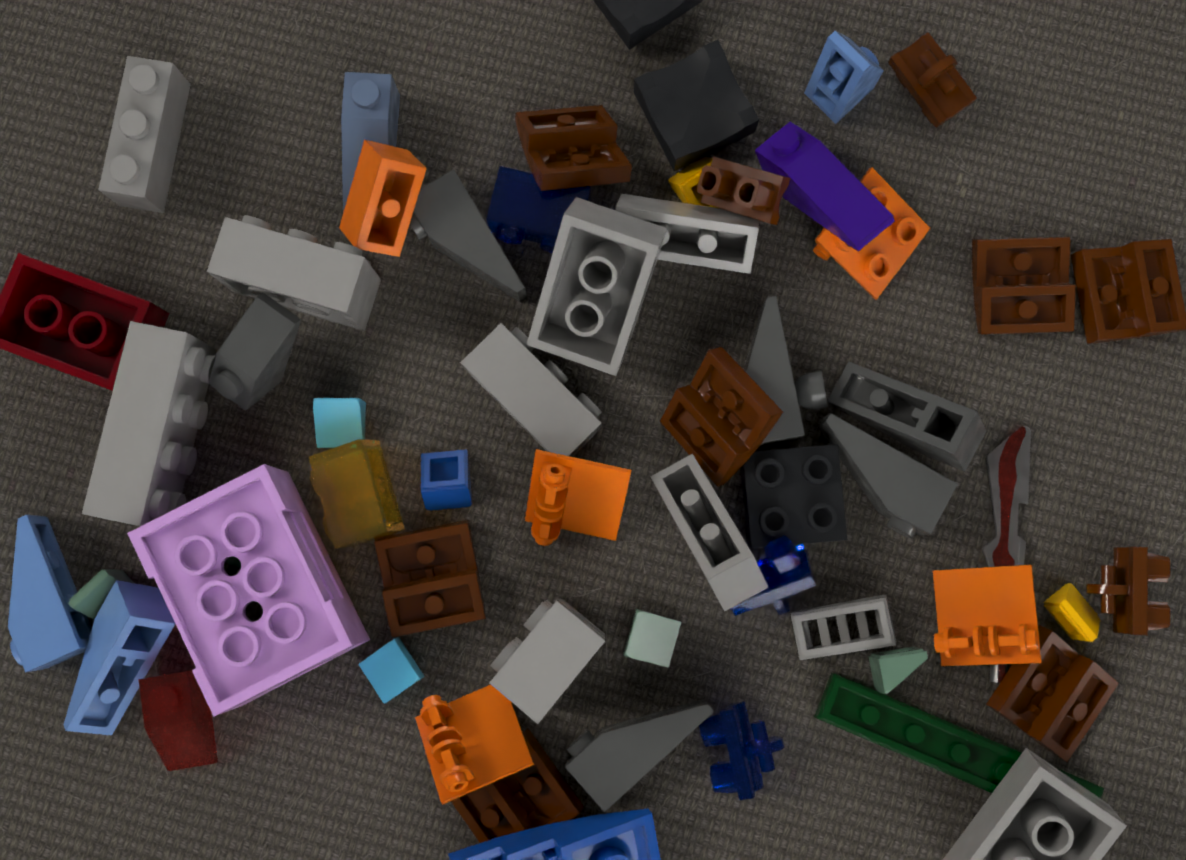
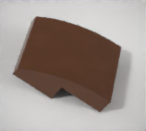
M603 105L515 113V122L522 148L541 191L630 182L632 165L616 144L618 126Z
M1070 237L972 239V276L978 334L1074 331L1076 285L1069 284Z
M1172 239L1133 241L1121 247L1082 249L1071 254L1087 344L1148 337L1186 330V311Z
M723 347L708 350L690 385L676 389L660 422L689 455H694L701 469L719 487L724 485L751 457L775 426L783 411Z
M469 520L376 538L374 544L384 585L382 595L392 638L486 619Z
M1038 625L1042 663L1012 664L986 705L1055 756L1068 762L1119 683L1096 662L1078 654L1052 630Z
M529 728L523 731V735L534 765L451 801L480 843L538 826L571 820L580 814L584 808Z

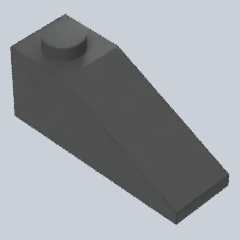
M455 170L422 187L410 221V226L420 240L427 236L434 249L516 301L522 302L527 299L524 285Z
M767 297L760 309L744 371L776 403L783 413L759 447L798 440L805 435L777 297Z
M852 362L847 363L827 401L829 405L919 453L964 472L987 431L977 411Z
M831 413L824 417L818 428L830 445H838L839 458L875 510L889 519L887 526L893 531L911 539L915 534L918 536L930 535L958 483Z
M702 699L605 726L594 735L589 730H586L566 749L571 756L566 760L565 768L598 806L606 812L708 718L714 710Z

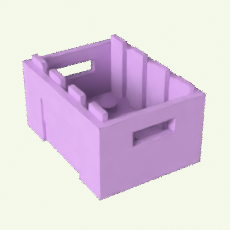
M263 464L127 533L148 578L155 579L196 666L192 672L213 717L241 707L370 640L287 471ZM232 556L238 558L241 562V570L235 576L228 575L224 570L225 561ZM253 601L258 602L263 609V614L257 621L249 620L245 613L247 605Z

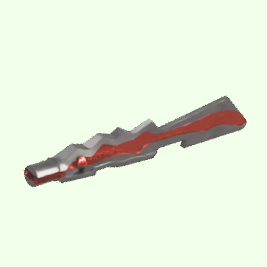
M1028 426L1020 427L986 456L996 537L982 548L988 567L1024 565L1026 541L1018 536L1019 503L1028 504L1031 430ZM1010 664L990 665L989 682L1000 683L1010 669Z

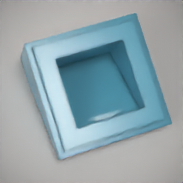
M313 398L317 448L365 449L366 402L360 398Z
M399 637L394 638L358 664L384 704L425 677Z

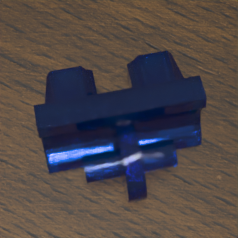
M786 536L768 543L764 548L766 558L756 562L769 588L730 608L735 616L772 603L779 615L790 612L788 597L816 586L809 563V553L804 544L794 546Z
M745 701L731 703L719 713L706 718L699 725L705 747L727 744L729 761L716 762L710 766L713 791L717 793L738 792L739 800L752 799L755 797V791L764 787L761 772L775 770L772 753L784 749V741L781 736L768 737L764 720L753 722L750 727Z

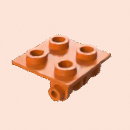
M871 167L860 182L893 215L895 222L860 251H856L824 228L815 238L817 245L813 251L823 260H828L832 257L877 300L930 230V227Z
M536 449L525 521L532 523L531 534L536 543L542 546L552 544L559 537L561 529L616 541L632 470Z
M1032 565L933 571L938 633L934 634V647L936 653H940L941 666L1042 663Z
M488 685L449 703L441 700L439 695L428 696L422 701L423 707L420 710V715L415 717L442 805L534 765L512 702L492 685Z

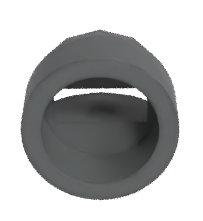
M822 371L803 374L796 380L794 384L800 406L811 410L828 407Z

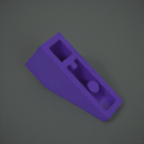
M791 121L755 149L762 170L791 178L782 197L856 251H860L895 222L893 215L820 140Z

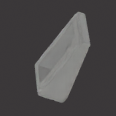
M887 594L790 613L800 660L896 645ZM865 611H875L879 634L870 635ZM855 613L860 638L851 639L846 614ZM836 616L841 640L834 643L831 640L827 617ZM817 619L822 645L813 646L808 620Z

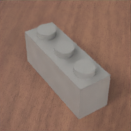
M127 56L98 189L119 206L164 213L191 86L174 63Z
M621 193L616 205V211L668 228L657 260L751 274L759 220L721 208Z
M500 323L460 363L547 452L573 457L602 428V423L597 419L602 413L601 410L584 393H581L576 398L564 386L569 380L567 376L551 360H548L543 365L531 353L534 347L526 345L528 337L519 328L515 327L510 332Z
M693 454L650 476L724 611L769 588L754 555Z

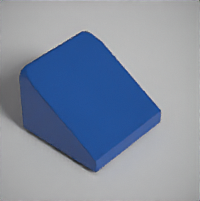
M467 449L421 454V494L427 510L463 508L472 505Z

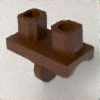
M929 32L921 36L909 47L891 56L888 61L898 80L904 88L908 89L922 108L926 118L936 128L973 104L977 99L976 95L956 70L957 60L953 55L946 56Z
M713 157L711 166L705 165L702 168L697 192L703 194L701 203L777 225L780 201L791 178Z
M1114 547V566L1101 565V584H1086V593L1101 594V613L1113 614V633L1148 636V630L1169 628L1170 607L1168 602L1148 601V582L1168 583L1170 578L1169 557L1148 553V547Z

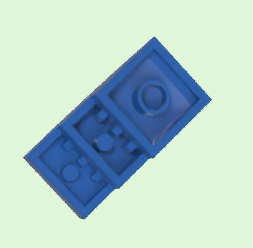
M648 808L598 814L546 824L500 836L448 854L449 860H661L653 815Z

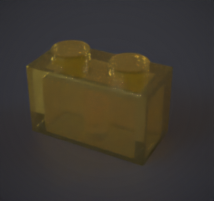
M358 439L309 457L312 468L310 481L314 491L320 496L325 513L323 527L326 535L333 542L334 549L358 546L405 530L379 440Z

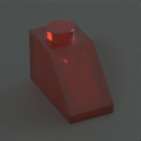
M193 669L138 679L144 727L167 771L218 762L212 713L192 672Z

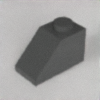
M262 292L255 298L217 351L209 384L217 389L223 397L232 400L247 411L282 381L301 319Z

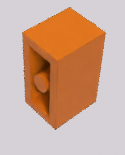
M364 139L339 226L340 230L354 247L360 250L400 257L427 169L409 150Z

